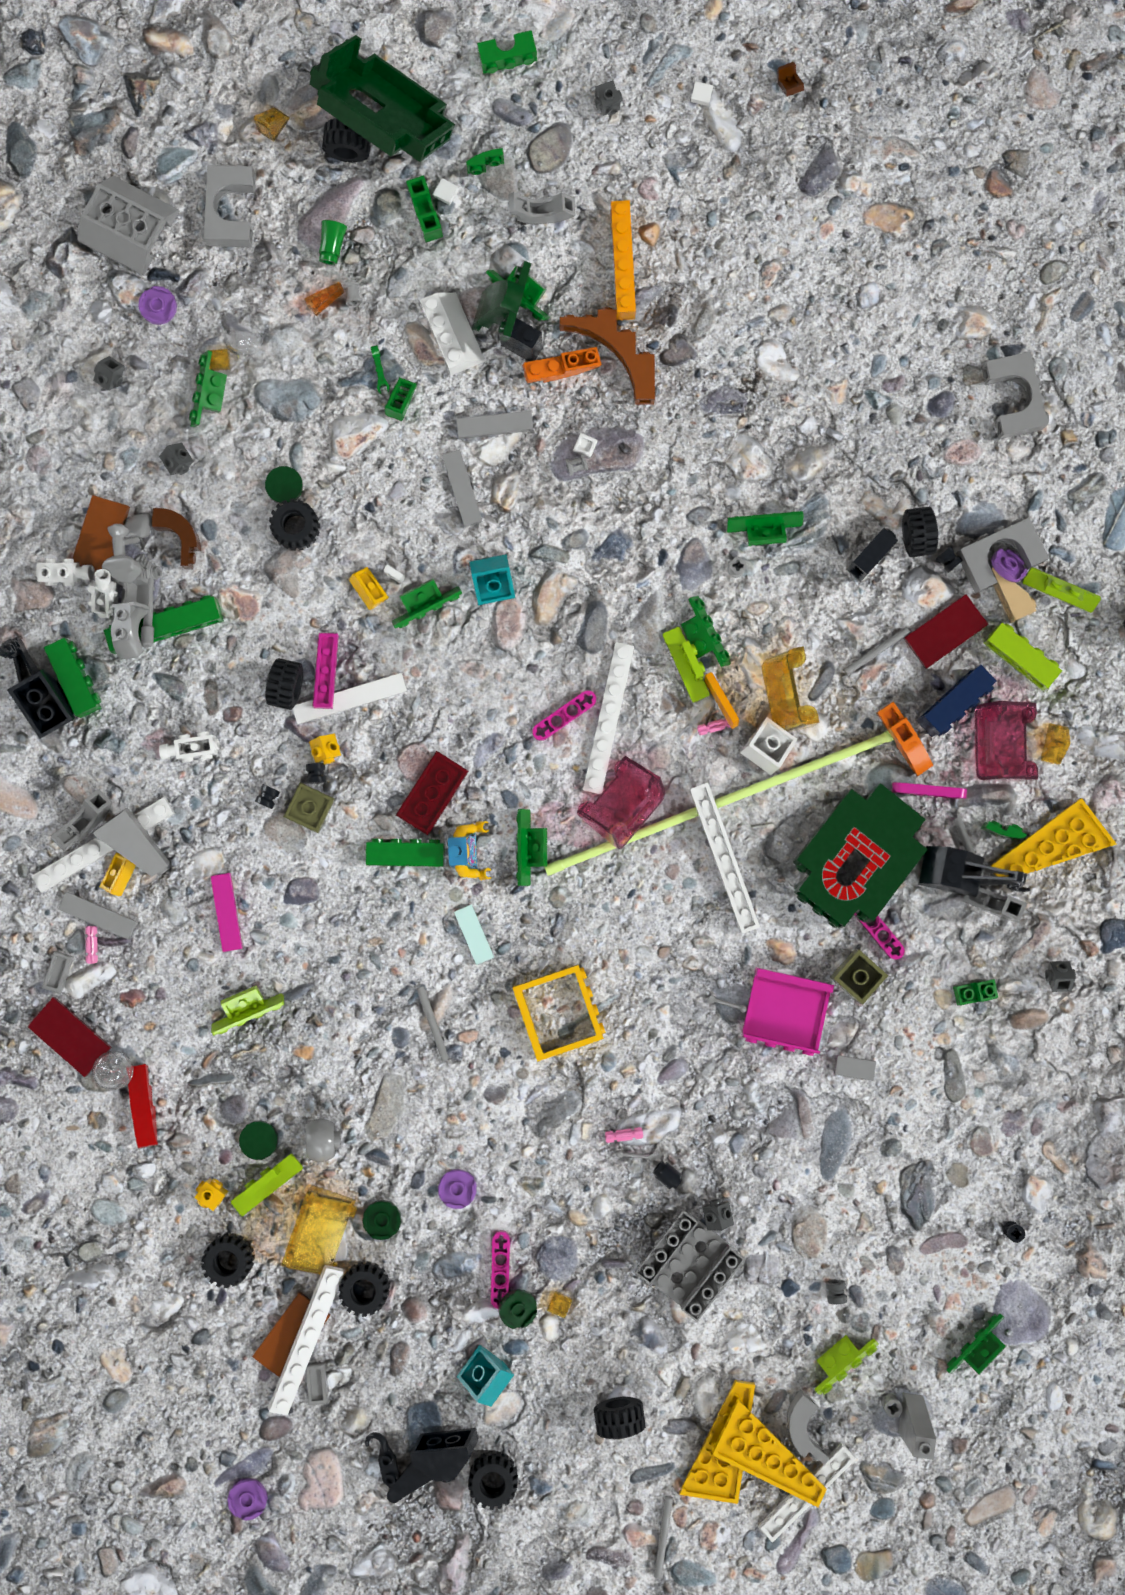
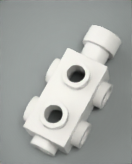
M44 558V562H37L35 573L37 582H45L46 586H56L57 582H63V586H75V582H80V578L83 580H93L95 569L92 565L80 567L79 563H74V559H62V562H56V558Z
M99 569L94 574L95 581H92L88 586V592L91 593L88 605L91 606V611L96 613L98 617L110 618L111 615H114L111 605L116 604L118 596L116 583L111 581V574L108 570Z
M209 732L197 733L198 737L191 738L190 734L180 735L178 740H174V745H159L160 757L162 760L176 756V759L182 760V763L193 762V758L201 757V760L213 759L212 756L218 755L217 750L220 749L219 740L214 735H209ZM209 743L210 748L205 750V744ZM187 746H190L191 751L189 753H186L185 751Z

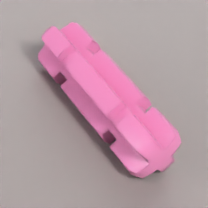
M724 718L725 720L719 719L709 722L707 725H698L697 730L699 735H705L707 732L712 733L723 730L725 727L730 728V725L726 718Z
M87 926L85 928V934H87L86 953H88L86 963L95 964L98 962V955H96L97 937H95L97 927Z
M636 1127L634 1130H631V1128L616 1130L614 1133L613 1131H606V1142L614 1143V1140H617V1142L633 1140L632 1138H635V1140L642 1139L643 1130L641 1127Z

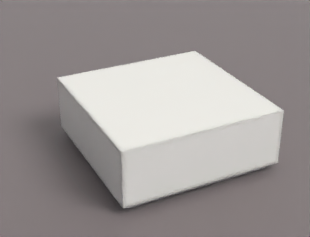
M695 81L691 102L709 106L714 85Z
M442 178L433 193V197L450 205L459 188Z
M580 433L573 452L584 454L585 457L590 459L598 440Z
M386 565L384 568V573L388 577L402 584L405 579L402 573L389 565Z

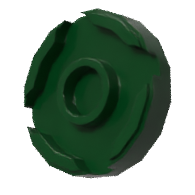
M279 466L272 469L267 475L265 490L274 502L283 504L282 501L284 500L290 502V499H295L296 501L302 494L303 481L295 469L288 466Z
M263 1120L247 1124L239 1136V1146L242 1152L248 1158L254 1160H263L269 1157L278 1145V1133L275 1127Z
M375 1201L364 1212L362 1219L363 1228L373 1239H389L400 1228L402 1221L401 1212L391 1201Z
M516 1289L510 1291L499 1303L498 1312L500 1319L505 1326L511 1329L527 1327L537 1315L535 1298L526 1290Z

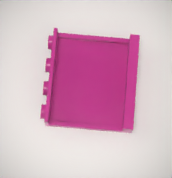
M756 967L741 1035L746 1037L745 1041L757 1043V1040L764 1041V1045L776 1048L777 1044L784 1046L783 1049L795 1052V1049L803 1050L802 1054L814 1056V1053L820 1054L818 1050L830 992L833 993L834 985Z

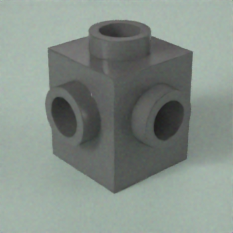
M614 81L595 86L596 98H594L597 110H601L602 116L617 113L620 110L623 98L620 90L616 89Z
M108 356L97 363L94 369L95 376L93 381L108 391L119 387L123 381L122 375L125 366Z
M182 442L166 446L159 456L170 475L185 474L194 462Z
M1070 961L1050 962L1048 970L1045 971V979L1049 981L1052 992H1071L1076 979V973L1072 969Z
M714 1199L709 1201L710 1204L702 1207L707 1230L722 1231L734 1225L729 1201L721 1202V1199Z

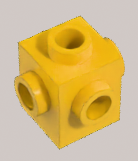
M335 733L319 736L309 741L315 763L323 762L324 765L335 762V758L341 756Z
M209 1178L205 1182L201 1181L196 1188L198 1193L194 1198L198 1200L197 1203L200 1206L208 1207L214 1211L229 1191L222 1187L223 1184L219 1180Z

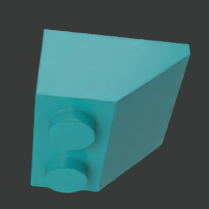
M507 554L469 562L478 605L515 598Z
M479 1345L456 1377L476 1402L492 1407L513 1378L514 1373L502 1360L482 1345Z

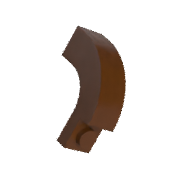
M153 508L152 527L156 531H169L178 534L181 540L180 566L184 569L193 570V564L196 563V554L193 551H201L200 539L195 528L175 511Z

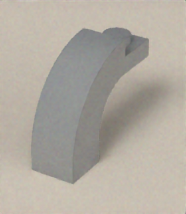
M516 192L508 194L509 213L516 215L517 221L523 223H557L575 216L574 197L562 192L545 199H531Z
M98 789L84 800L80 811L67 824L51 835V839L63 851H66L76 842L79 843L104 819L111 808L112 801Z
M979 887L977 897L965 895L963 898L965 903L1014 922H1020L1027 906L1026 902L1009 895L1008 897L1002 896Z
M800 1389L788 1408L787 1427L795 1448L804 1458L809 1453V1456L816 1462L820 1460L823 1464H826L830 1459L827 1451L807 1435L808 1422L818 1409V1406L812 1398Z

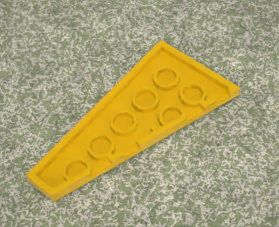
M1079 798L990 866L1028 874L1117 845V843L1085 801ZM993 873L997 877H1008V875Z
M734 1381L679 1491V1495L738 1504L743 1470L713 1456L711 1452L737 1398L752 1411L755 1390L754 1382Z
M737 1398L711 1452L712 1455L819 1507L826 1493V1487Z

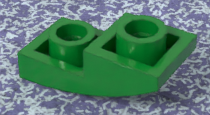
M503 148L489 150L469 159L466 162L468 174L480 175L486 173V165L495 167L504 164Z
M994 820L984 822L981 827L986 832L1004 838L1019 839L1025 838L1027 835L1016 824L1005 825L1002 829V825Z
M995 979L953 986L957 1006L998 998Z

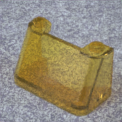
M804 646L770 657L762 664V674L772 721L787 732L811 728L820 723L818 713L813 706H800L793 668H798L804 664L806 660Z
M312 1185L304 1197L281 1266L321 1275L324 1265L337 1267L338 1262H335L336 1254L350 1217L354 1218L357 1211V1206H354L356 1199Z

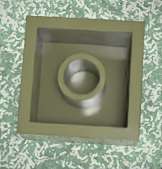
M854 949L830 976L835 983L862 1005L888 977L881 968L859 949Z

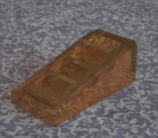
M338 282L306 297L304 301L308 308L318 316L344 293L341 283Z

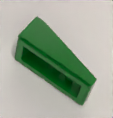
M399 377L384 407L386 416L403 421L417 383ZM402 386L404 388L409 389V391L400 389V387Z

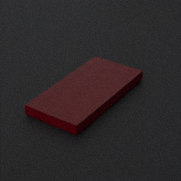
M965 594L903 639L924 668L927 669L989 624L967 594Z
M436 751L396 813V816L424 834L429 835L469 771Z
M53 997L27 1026L83 1077H87L112 1048L56 997Z

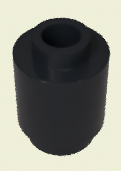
M660 1161L652 1172L656 1175L655 1178L668 1189L672 1187L676 1189L682 1181L680 1178L682 1174L668 1162Z

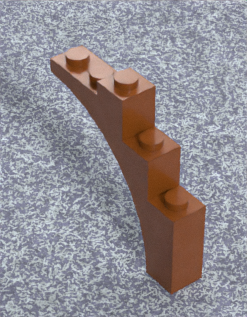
M610 307L598 309L597 317L593 315H583L582 317L565 315L560 317V331L575 332L588 336L602 343L615 354L630 377L634 390L635 405H654L655 354H650V352L636 354V332H631L628 329L617 332V309Z

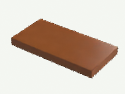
M92 495L72 559H74V563H79L80 567L92 565L95 572L102 569L103 562L114 556L112 536L107 528L113 526V524L125 525L130 510L128 505Z
M302 1292L297 1294L252 1356L279 1378L311 1300ZM328 1313L325 1322H326V1321L328 1320V1318L330 1317V1315H331L330 1313Z

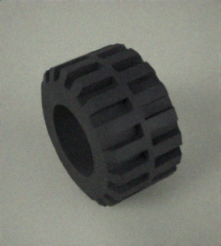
M336 118L330 119L325 123L322 150L325 154L336 160L350 163L362 162L368 159L371 142Z
M290 499V502L284 500L281 506L277 504V510H272L271 512L273 517H269V522L271 523L269 527L274 538L283 547L290 548L293 551H296V548L304 550V546L309 548L311 542L315 543V537L319 536L320 533L318 531L320 523L318 522V516L310 505L299 499L298 501ZM293 516L303 517L305 525L299 533H286L285 524L289 518Z
M930 506L907 509L904 512L902 534L904 546L909 557L934 555L938 547V526L935 513Z
M280 658L274 661L268 675L265 691L266 703L268 705L288 710L294 708L303 682V667L301 663Z
M228 1233L217 1237L205 1249L204 1256L201 1259V1262H204L201 1267L202 1270H206L204 1273L205 1278L208 1276L211 1278L209 1280L211 1284L216 1282L217 1287H221V1285H224V1288H229L230 1285L234 1287L239 1282L241 1283L250 1273L254 1265L255 1255H252L254 1249L253 1247L249 1248L250 1242L248 1240L246 1242L243 1241V1236L236 1237L235 1233L228 1235ZM221 1251L232 1252L238 1260L237 1269L228 1270L222 1267L219 1262V1253Z
M368 1261L366 1264L359 1262L358 1265L354 1264L342 1278L339 1286V1299L343 1300L341 1304L343 1307H348L347 1311L349 1313L354 1311L355 1316L362 1314V1317H366L370 1313L371 1316L385 1304L390 1292L388 1274H384L385 1270L383 1268L381 1270L378 1268V1264L371 1265V1262ZM361 1279L370 1281L375 1287V1295L371 1298L358 1296L354 1290V1283Z
M616 1397L602 1401L594 1407L597 1435L602 1438H628L639 1434L646 1428L643 1403L640 1399Z
M488 1451L487 1456L485 1453L481 1454L480 1459L476 1458L474 1465L470 1468L468 1479L471 1498L475 1497L474 1502L477 1505L482 1503L481 1507L484 1509L486 1506H490V1510H494L495 1506L501 1509L503 1503L507 1506L510 1503V1499L513 1500L517 1491V1467H514L512 1459L508 1460V1455L504 1454V1456H501L499 1451H497V1454H493V1451ZM496 1472L504 1478L505 1482L498 1488H490L483 1483L482 1477L487 1473Z

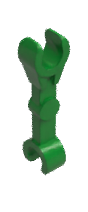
M377 345L372 346L371 352L378 375L377 390L379 394H382L380 388L386 386L389 393L390 386L384 377L379 348Z

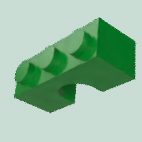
M532 30L513 34L514 47L508 51L500 50L495 39L477 43L483 74H492L502 69H513L523 64L530 65L537 61V50Z
M424 175L406 181L425 243L442 238V228L436 210H434Z

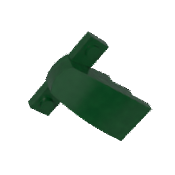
M524 261L521 266H517L514 277L517 278L515 283L509 280H501L489 285L483 291L472 330L479 332L482 326L490 329L492 324L495 323L500 325L498 332L501 333L499 340L508 341L511 337L532 263Z

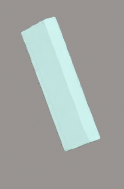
M471 904L455 911V916L476 965L494 958L473 905Z

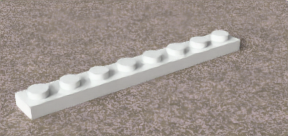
M615 643L583 787L585 792L602 795L634 650L632 645Z
M706 782L690 788L691 796L740 932L743 934L760 928L710 786Z
M163 797L134 816L147 831L173 816L175 812L166 797ZM96 837L32 875V878L40 892L44 893L111 853L114 849Z
M324 1265L269 1403L268 1410L271 1413L288 1415L344 1275L342 1268Z

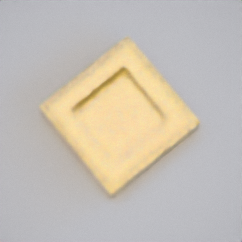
M228 349L209 350L212 351L211 370H230Z
M554 1291L547 1311L565 1318L573 1299Z

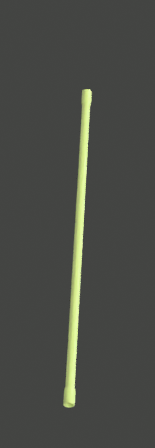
M885 731L878 736L714 799L717 809L883 743L894 741L889 731ZM694 807L567 858L547 864V867H544L546 873L550 876L567 867L699 816L697 809Z

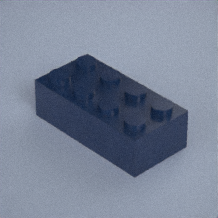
M982 664L976 666L916 721L931 737L944 735L952 728L951 723L958 722L966 715L965 710L972 709L980 702L979 697L982 698L984 695H988L994 689L992 685L997 680Z

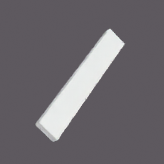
M399 673L334 693L333 709L313 708V700L295 705L293 712L297 724L300 725L408 691L403 675Z
M842 1442L828 1455L830 1459L826 1464L821 1462L811 1472L826 1489L856 1460V1457ZM789 1494L758 1525V1528L773 1543L811 1504Z

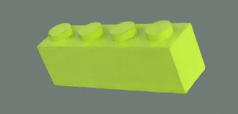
M1002 622L997 625L983 642L1042 691L1048 689L1063 671L1059 668L1057 662L1046 658L1042 650L1031 646L1027 638L1016 634L1014 628L1007 623L1004 624Z

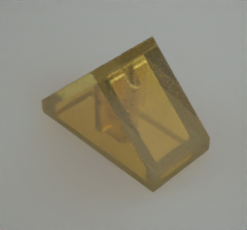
M274 107L255 115L254 122L258 132L274 142L288 123L290 117Z
M1049 723L1041 761L1061 764L1070 746L1068 727Z

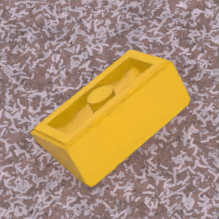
M368 567L352 574L350 577V583L369 610L374 609L389 598Z
M116 852L99 887L110 894L122 896L136 865Z

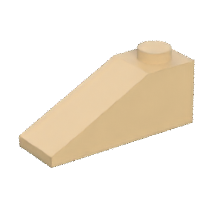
M994 567L991 568L997 580L993 587L1010 623L1037 611L1036 602L1030 597L1029 593L1015 582L1001 577Z

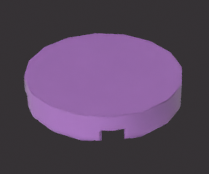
M151 287V289L145 290L139 298L138 307L141 315L152 324L162 325L168 323L177 312L175 297L164 287Z
M1002 548L992 555V566L1004 579L1011 582H1019L1026 576L1027 568L1024 569L1023 565L1025 563L1023 559L1012 550L1007 549L1004 551Z
M453 1169L446 1172L438 1185L439 1197L446 1206L453 1209H462L474 1200L477 1192V1184L474 1177L462 1169Z
M241 1479L229 1491L227 1499L228 1508L235 1517L242 1518L241 1520L255 1519L261 1515L266 1507L267 1491L263 1484L256 1479Z

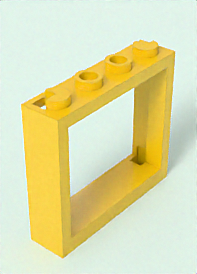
M578 964L512 987L537 1062L604 1039L602 1034L606 1032L603 1023H598L596 1017L600 1015L596 1004L592 1005L590 997H593L590 985L586 986L584 979L587 978L583 967L579 968ZM575 973L596 1035L543 1053L522 990Z

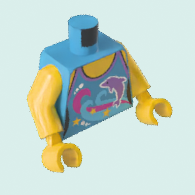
M477 821L475 825L458 826L453 836L448 838L449 865L455 868L460 877H478L481 881L491 879V877L486 876V872L491 871L490 868L477 870L475 832L487 833L489 829H483V825L488 823L487 821Z

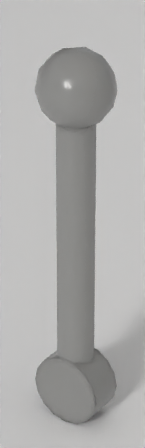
M713 995L708 997L710 1003L716 1002L739 1009L741 1012L747 1011V1006L745 1005L740 1006L716 999Z
M622 1150L616 1151V1156L619 1158L626 1156L649 1159L651 1162L656 1160V1156L653 1153L643 1155L626 1153Z

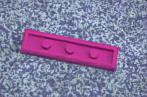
M319 633L313 708L333 709L339 640L337 633Z
M231 873L211 876L222 951L243 949Z

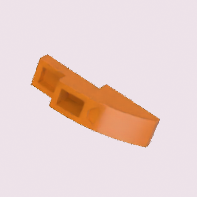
M597 347L561 353L557 357L524 362L522 366L527 383L538 381L546 383L600 367L602 364Z
M894 702L876 712L916 776H919L933 766L917 733L908 719L904 718Z

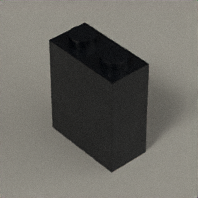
M516 318L511 337L507 342L500 340L502 347L529 362L535 361L543 348L542 332Z
M883 528L846 570L861 582L898 541L896 535L891 530Z

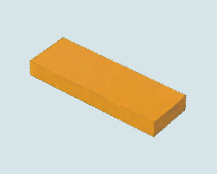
M712 672L706 674L704 682L731 729L737 727L739 718Z

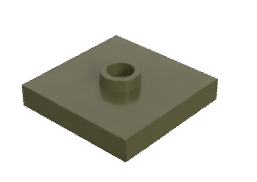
M300 782L283 817L319 833L335 798Z

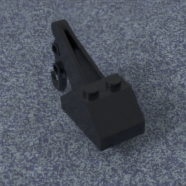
M17 636L3 642L0 647V656L9 659L13 658L18 683L8 688L7 691L39 739L73 721L75 716L62 687L44 669L38 670L21 638Z
M926 846L927 851L924 853L918 885L977 897L979 885L1006 884L1007 889L1013 891L1029 892L1031 890L1029 887H1023L1026 884L1027 873L983 865L984 857L966 850L952 847ZM982 871L1008 875V877L981 876Z
M476 1428L421 1433L410 1452L411 1462L401 1475L396 1455L389 1447L384 1435L378 1432L370 1433L365 1439V1446H369L371 1439L379 1441L378 1462L382 1480L389 1487L387 1499L391 1503H397L431 1480L444 1483L455 1480L470 1459L479 1438Z

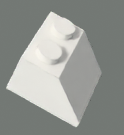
M766 717L740 753L772 775L781 767L798 739Z

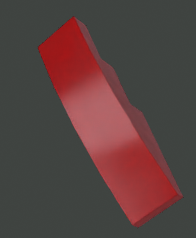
M142 1064L127 1067L130 1107L137 1147L144 1148L158 1145L155 1106H153L152 1086L149 1085L148 1065Z

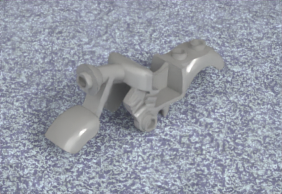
M150 514L134 515L128 519L125 526L113 524V526L107 528L112 536L114 556L103 562L102 569L110 572L113 582L123 586L121 603L111 605V609L114 610L111 637L114 650L120 659L136 658L142 654V647H151L154 642V627L152 626L154 580L162 576V571L159 566L153 565L152 562L147 560L145 554H138L134 559L125 554V545L139 542L140 538L150 535L152 527V516ZM144 617L143 626L141 627V641H140V639H139V634H138V628H139V623H140L141 619Z

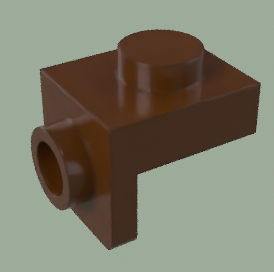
M795 62L777 68L778 85L786 97L804 91V83L796 73Z

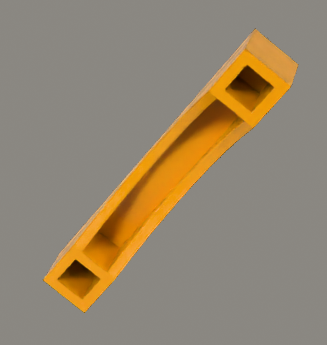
M630 200L611 201L610 215L617 320H635L636 303Z

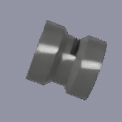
M829 1280L826 1282V1289L829 1291L827 1296L829 1304L847 1303V1295L844 1292L846 1282L844 1280Z

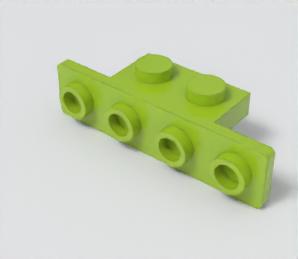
M1033 567L1029 569L1022 582L1029 587L1090 613L1094 611L1101 600L1099 595Z
M680 627L663 633L662 636L691 701L695 703L708 697L710 693L703 680L705 668L701 661L698 662L695 656L698 653L694 644L690 645L689 640H685Z
M255 985L221 1000V1006L227 1017L212 1023V1035L223 1034L230 1028L242 1026L246 1021L260 1018L269 1011L280 1009L284 1005L283 994L280 993L264 1000L258 987Z
M291 1153L272 1169L268 1166L260 1173L262 1177L257 1181L253 1178L244 1185L246 1189L231 1201V1204L241 1216H244L300 1172L303 1166L294 1154Z
M845 1335L816 1360L829 1376L814 1389L819 1395L822 1393L824 1395L827 1394L837 1380L840 1382L846 1378L847 1372L851 1368L855 1369L863 1362L862 1359L866 1355L871 1356L875 1353L879 1343L873 1338L858 1350L848 1336Z

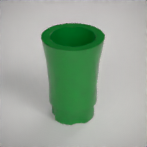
M332 220L321 221L319 261L328 265L337 264L343 239L347 231L346 225Z

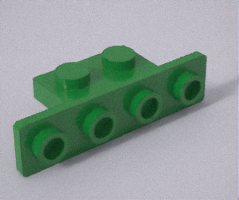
M515 266L507 280L514 283L517 279L514 277L517 266ZM494 270L486 271L492 283L505 280ZM528 274L520 306L524 309L528 308L533 312L532 316L538 321L548 320L550 316L536 306L547 289Z
M209 350L200 355L198 365L201 367L195 379L197 390L192 397L194 407L189 415L191 427H196L200 424L202 408L217 413L221 412L227 375L209 369L212 351Z
M803 511L729 517L727 518V532L746 531L748 546L786 543L785 528L801 527L803 525L804 513Z
M432 578L400 595L407 613L391 622L395 629L398 627L403 628L409 624V621L415 618L416 620L423 618L426 612L440 609L445 602L457 600L462 591L457 586L441 594Z
M699 596L688 598L696 616L682 623L681 626L690 645L694 644L697 650L696 658H701L713 651L720 666H728L731 664L729 653L721 644L722 639L713 627L712 618L705 611L703 600Z
M518 809L516 816L518 823V833L516 835L518 843L516 855L518 872L516 879L518 886H530L531 867H547V828H531L530 809Z
M1001 1313L998 1316L994 1314L988 1320L989 1326L985 1330L981 1328L974 1335L976 1339L971 1344L969 1342L966 1343L960 1350L962 1354L958 1358L953 1357L948 1362L949 1368L946 1371L952 1374L965 1360L980 1375L1006 1348L992 1333L1005 1317Z

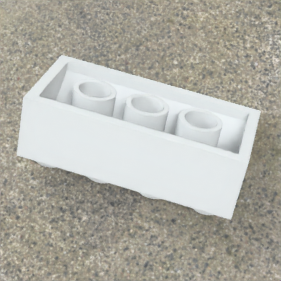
M435 293L420 300L421 308L450 376L485 362L456 293Z

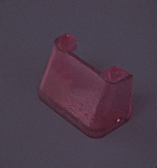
M996 701L983 703L976 707V775L980 780H1038V767L1036 763L1027 761L1026 723H1031L1035 720L1037 715L1036 703Z
M624 756L615 764L616 777L594 803L590 801L583 802L577 811L578 816L617 849H622L661 804L666 794L661 777L627 756Z

